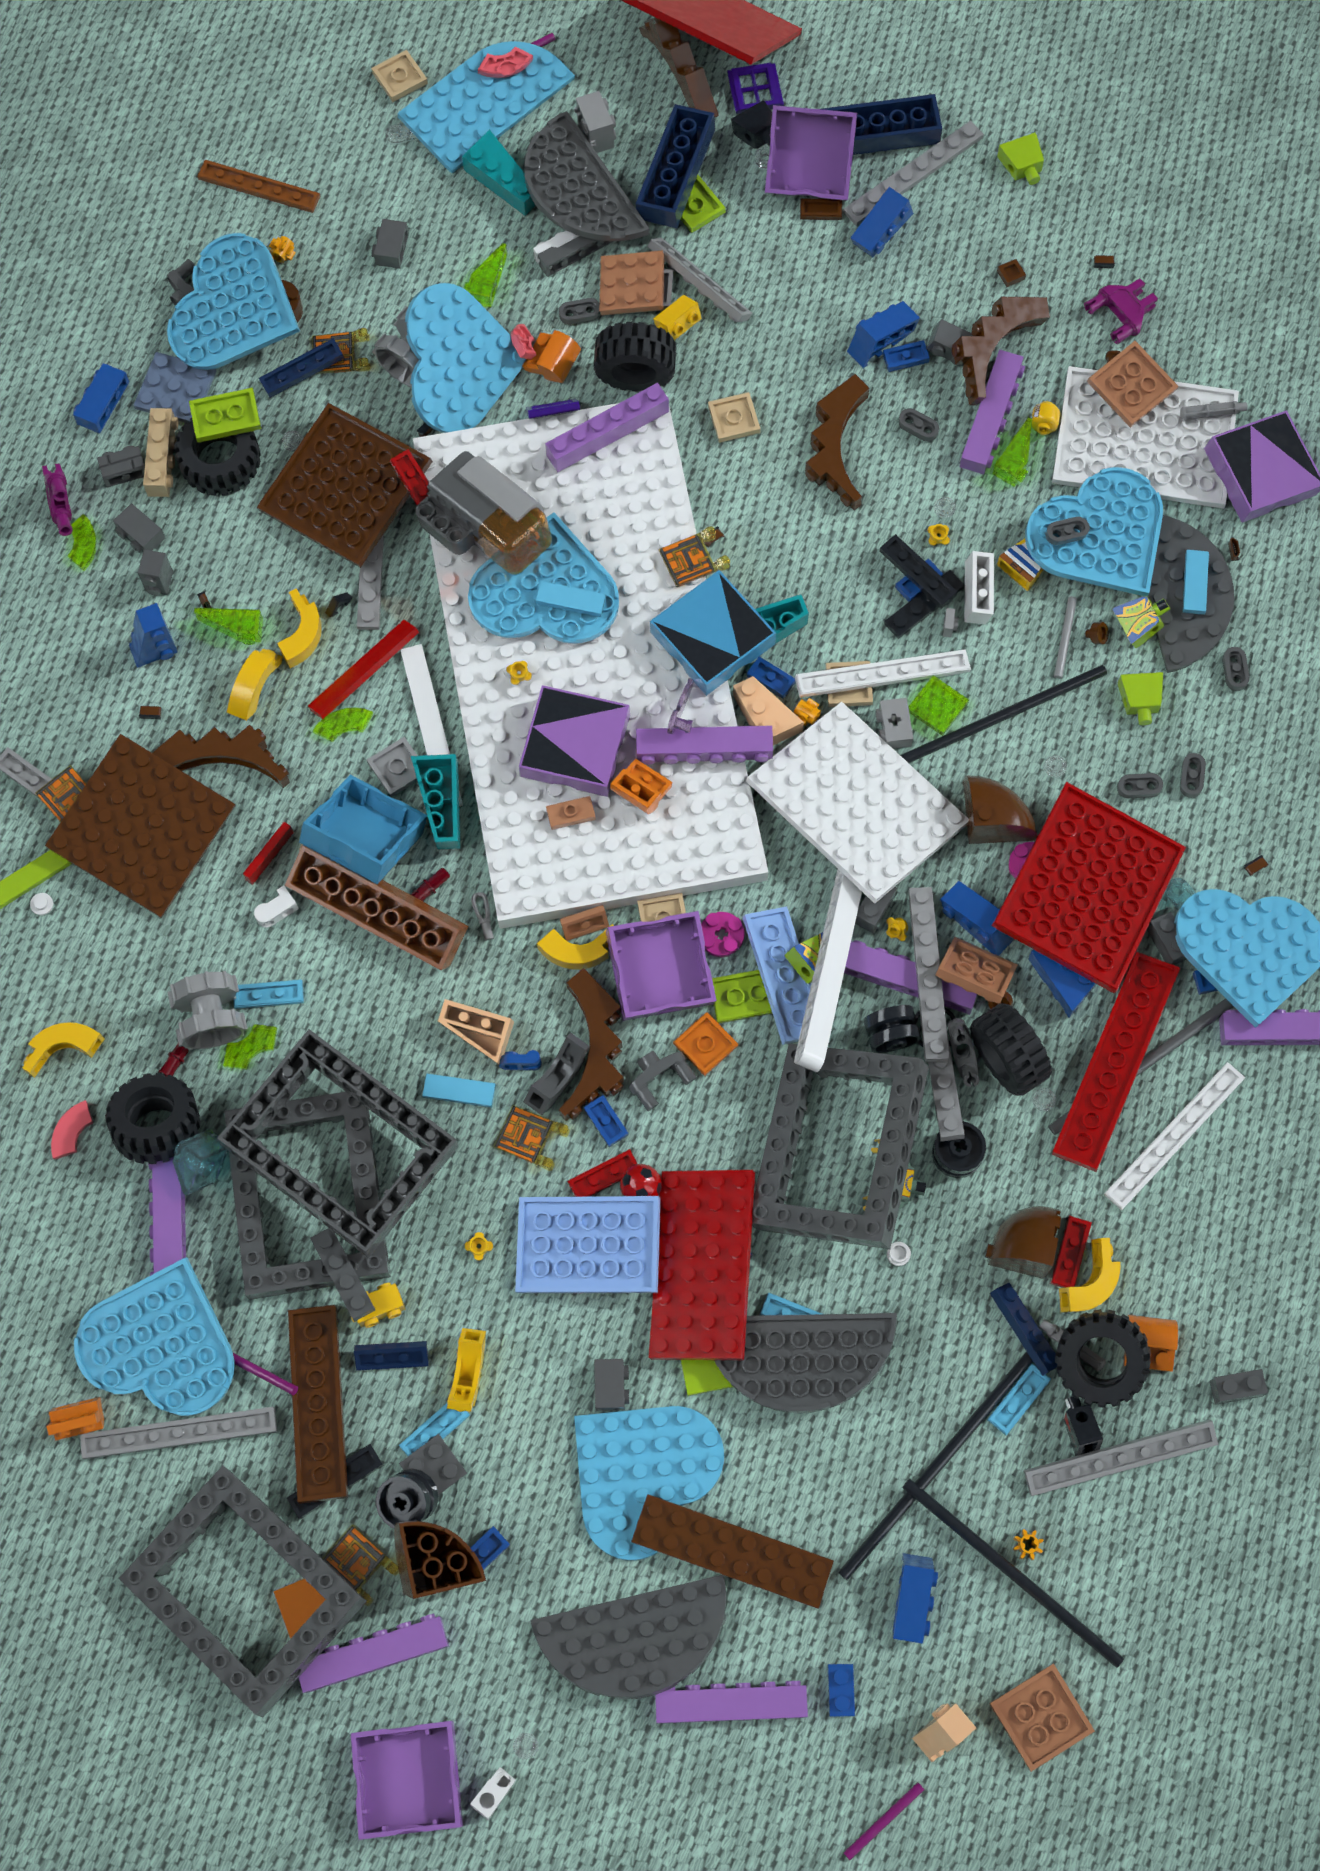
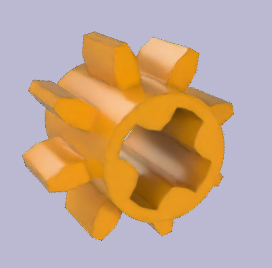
M285 236L277 237V239L273 238L268 246L271 248L270 252L273 259L280 263H284L287 259L291 261L296 253L293 251L295 248L293 247L294 243Z
M808 698L807 701L801 699L793 713L806 726L808 723L813 725L817 721L821 710L818 709L819 703Z
M1023 1529L1022 1538L1014 1536L1013 1539L1018 1542V1546H1015L1013 1550L1021 1552L1020 1559H1023L1025 1555H1029L1032 1561L1035 1558L1034 1552L1039 1554L1043 1552L1038 1547L1044 1540H1038L1035 1537L1036 1530L1031 1534H1027V1531ZM1031 1539V1545L1034 1549L1030 1548L1027 1551L1024 1549L1025 1544L1022 1542Z

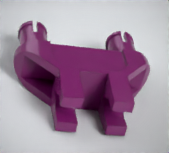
M1140 278L1128 286H1104L1099 289L1098 295L1084 303V308L1089 314H1093L1104 305L1108 306L1124 324L1110 333L1112 341L1117 339L1114 342L1115 344H1119L1129 336L1140 334L1143 316L1156 307L1155 302L1158 301V298L1154 293H1151L1142 300L1137 298V296L1143 293L1141 288L1145 286V283Z
M59 463L55 464L53 473L48 470L47 465L42 466L52 521L57 524L60 535L68 536L73 530L70 523L72 513L68 501L65 473Z

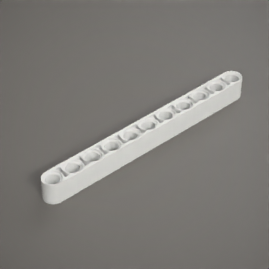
M839 869L835 878L794 1059L795 1064L814 1072H818L821 1069L825 1060L862 891Z

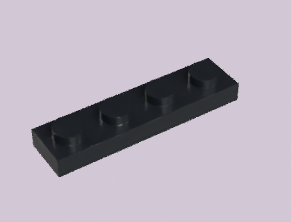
M896 534L880 547L879 552L939 608L942 609L957 596L958 591Z
M951 570L941 576L958 592L964 588L962 581ZM921 592L886 619L884 624L899 639L939 607L927 595Z
M371 1444L346 1459L348 1488L384 1466ZM297 1491L287 1497L298 1519H302L330 1501L299 1504L297 1501Z

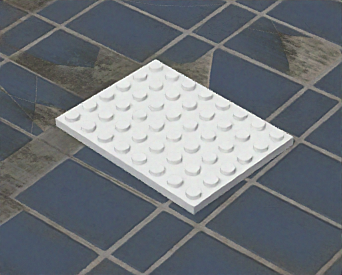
M1068 367L1052 483L1081 487L1089 476L1091 477L1099 473L1102 469L1113 467L1126 468L1146 477L1156 493L1159 492L1162 500L1225 508L1227 498L1226 487L1216 474L1204 447L1212 436L1235 429L1236 414L1183 420L1180 416V409L1188 406L1238 402L1239 391L1175 382L1179 386L1178 389L1130 428L1088 384V378L1098 370Z
M840 702L774 755L773 759H769L747 777L746 781L874 903L879 901L969 823V819L892 747L886 744L879 735L843 702Z

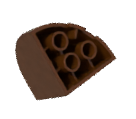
M974 775L964 776L963 788L966 817L969 819L967 825L969 844L1036 840L1037 830L1031 812L1013 790L990 778Z
M1033 1206L1021 1209L1010 1215L998 1228L993 1243L987 1246L985 1258H989L988 1265L1044 1279L1054 1264L1058 1238L1055 1236L1057 1230L1060 1229L1061 1216L1058 1215H1060L1061 1211L1051 1207Z
M405 1521L395 1524V1551L404 1595L416 1599L486 1581L484 1570L476 1554L454 1532L442 1526L422 1521Z

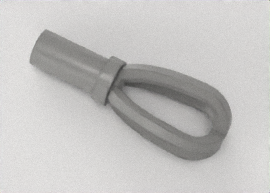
M483 892L475 893L471 897V902L482 926L485 941L494 939L490 925V908L487 896ZM478 897L484 900L485 918L481 916L477 908L476 899Z

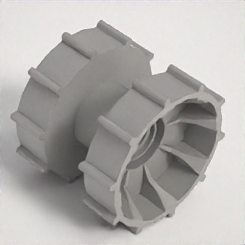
M405 306L396 317L397 321L394 323L402 339L398 338L397 335L392 336L384 333L374 345L375 348L372 353L375 354L379 365L393 378L408 387H412L410 385L411 375L419 359L411 350L406 338L408 334L405 316L408 307Z
M206 971L201 974L186 976L184 979L170 985L171 991L167 993L171 1009L175 1008L181 1013L192 1012L193 1014L192 1017L178 1023L179 1029H176L179 1047L184 1046L189 1050L210 1049L229 1044L240 1037H244V1030H247L244 1013H239L235 1009L223 1010L222 1008L223 1004L236 999V993L239 992L236 975H230L226 971Z

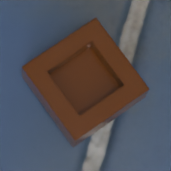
M1017 259L1002 264L997 268V272L1006 287L1021 282L1026 278V274Z

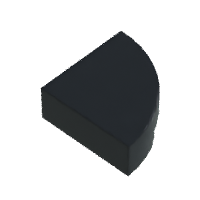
M348 592L333 596L325 613L329 617L337 615L338 608L343 604L347 606L352 600V596Z

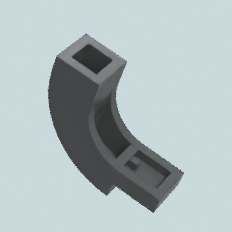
M570 1033L551 1066L541 1078L531 1085L523 1102L540 1115H543L558 1100L574 1079L585 1061L584 1056L590 1046Z

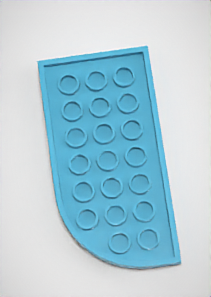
M501 42L488 46L474 54L399 111L398 118L449 172L453 173L463 165L462 156L489 129L496 138H499L574 80L575 75L555 55L542 47L526 42ZM514 47H517L533 55L532 62L523 71L513 76L491 78L478 74V68L487 53L495 56L504 55Z

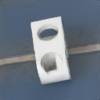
M285 886L277 889L279 896L255 908L254 916L260 926L264 928L271 927L299 909Z
M500 1767L492 1778L487 1781L470 1806L485 1819L489 1820L514 1785L516 1779Z

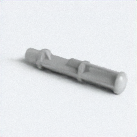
M1233 401L1182 407L1180 409V416L1185 420L1237 414L1240 411H1247V403Z
M1044 1319L1039 1327L1047 1333L1048 1337L1059 1343L1064 1330ZM1083 1345L1080 1359L1097 1372L1101 1371L1106 1364V1360Z

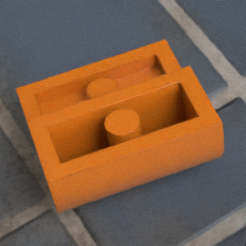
M554 330L553 334L540 332L533 345L536 355L531 360L526 359L522 367L525 371L543 375L549 381L563 383L581 348L574 339L560 331Z
M635 758L626 770L623 768L611 782L610 790L645 813L651 814L658 807L659 801L670 790L673 782Z
M1128 1315L1129 1321L1132 1323L1136 1322L1140 1326L1141 1333H1145L1148 1339L1147 1344L1151 1351L1149 1369L1173 1372L1175 1350L1178 1347L1177 1321ZM1124 1353V1366H1126V1353Z
M100 1397L52 1408L49 1411L51 1422L47 1425L48 1435L54 1434L55 1441L104 1428V1416Z

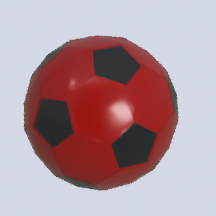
M640 1163L630 1166L624 1171L620 1179L622 1195L659 1196L662 1189L660 1174L650 1165Z

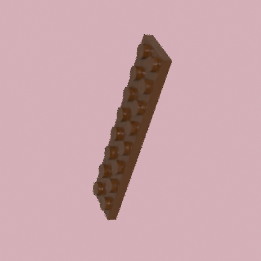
M327 1305L288 1310L291 1382L298 1387L297 1393L292 1395L297 1501L299 1504L348 1498L337 1306Z
M649 1494L646 1496L631 1540L632 1543L817 1609H819L834 1560Z

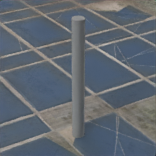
M1072 596L1068 597L1054 678L1059 679L1063 678L1077 598Z

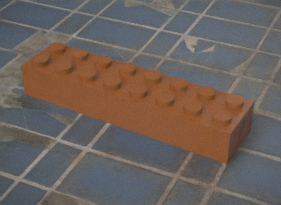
M305 845L301 846L285 883L286 887L439 970L451 966L469 927L390 883L381 880L376 884Z

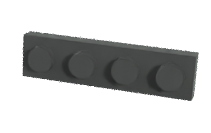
M327 1228L311 1237L310 1239L353 1321L355 1322L375 1311L335 1232Z

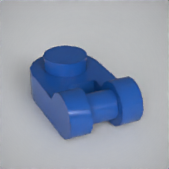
M530 1050L527 1054L508 1051L501 1056L499 1067L503 1070L535 1071L542 1066L540 1054L536 1050Z

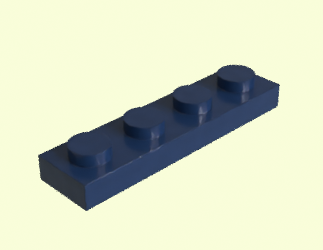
M334 338L261 376L259 380L269 398L344 359V356Z
M1010 1282L989 1293L1041 1375L1043 1376L1056 1369V1353Z

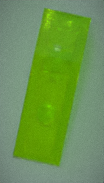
M504 243L471 274L469 282H465L464 289L485 307H492L508 253L507 245Z
M1030 417L1026 419L997 460L992 473L1015 487L1018 481L1022 483L1028 474L1026 467L1029 457L1032 418Z
M194 608L197 620L246 645L261 642L263 616L260 610Z

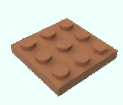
M663 250L601 256L599 308L601 315L663 310Z
M1136 341L1132 342L1087 380L1088 384L1130 428L1179 387Z
M954 937L935 976L940 977L945 982L956 984L967 992L976 993L990 1002L1000 1004L1018 965Z
M1054 1663L989 1703L1030 1772L1095 1732Z

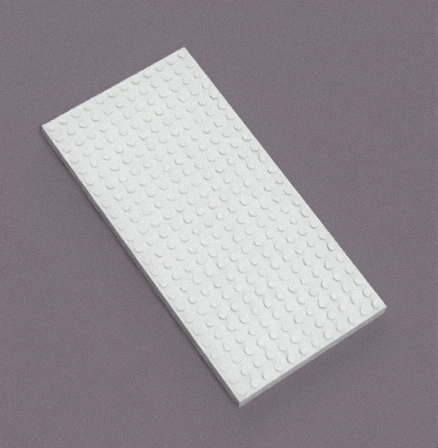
M619 403L413 438L414 449L430 457L433 461L425 472L429 482L459 454L468 451L475 457L480 456L540 503L543 507L545 518L555 512L611 575L616 583L619 594V609L616 619L604 634L594 640L576 644L564 643L549 637L541 629L519 638L496 636L482 628L474 619L469 607L468 592L470 581L477 569L510 545L511 542L507 540L490 555L484 554L475 545L466 553L455 555L430 535L500 929L563 918L603 905L604 909L608 910L635 905L637 900L682 893L685 896L768 881V868L750 785L746 782L748 774L745 761L741 763H736L732 760H724L721 763L700 761L696 764H690L687 761L677 762L676 764L655 762L654 764L647 765L673 782L670 790L659 801L658 807L651 814L645 813L612 790L609 791V795L606 797L576 790L567 785L549 784L520 777L519 764L542 685L630 705V718L623 744L617 754L613 780L623 768L626 770L634 759H637L636 729L737 726L728 680L706 696L686 674L680 662L671 656L650 633V621L706 580L704 575L676 586L660 553L662 548L697 535L670 407L669 412L558 473L546 455L545 443ZM517 661H526L528 672L532 674V678L529 681L524 680L519 682L518 685H513L510 681L511 676L506 671L507 666ZM587 796L591 797L596 820L551 830L546 806Z

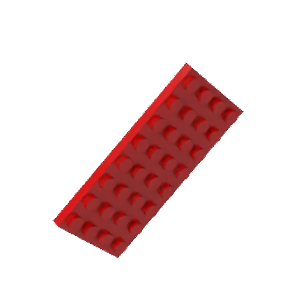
M753 1170L662 1171L658 1293H653L649 1358L651 1360H744L755 1172Z

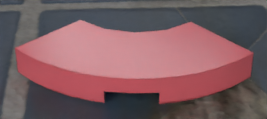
M514 47L504 55L495 56L487 53L478 68V74L491 78L513 76L523 71L532 62L533 55L517 47Z
M518 324L510 333L511 341L520 358L531 360L536 355L532 347V343L535 341L534 337L524 324Z
M86 1100L71 1107L58 1121L51 1140V1152L54 1160L76 1153V1143L79 1134L85 1127L93 1124Z

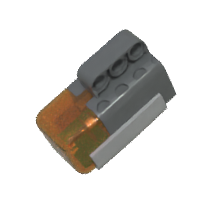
M468 451L459 454L429 482L427 486L428 496L418 504L415 510L420 526L455 555H461L475 545L512 575L523 572L552 543V535L542 505L480 456L475 457Z

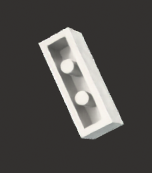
M972 551L965 561L964 622L985 625L994 614V553Z

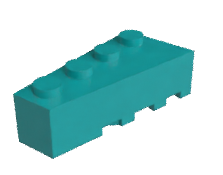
M489 129L462 156L464 171L526 216L536 205L528 192L524 171Z
M801 594L755 609L776 632L775 644L808 624L809 612Z
M456 754L411 756L437 849H460L459 775Z

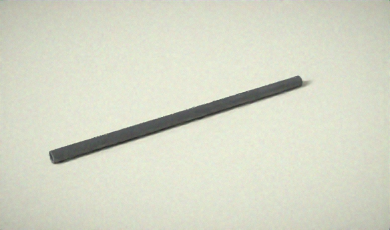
M1225 998L1143 1058L1136 1077L1234 1006ZM1069 1111L1048 1126L1054 1135L1061 1132Z

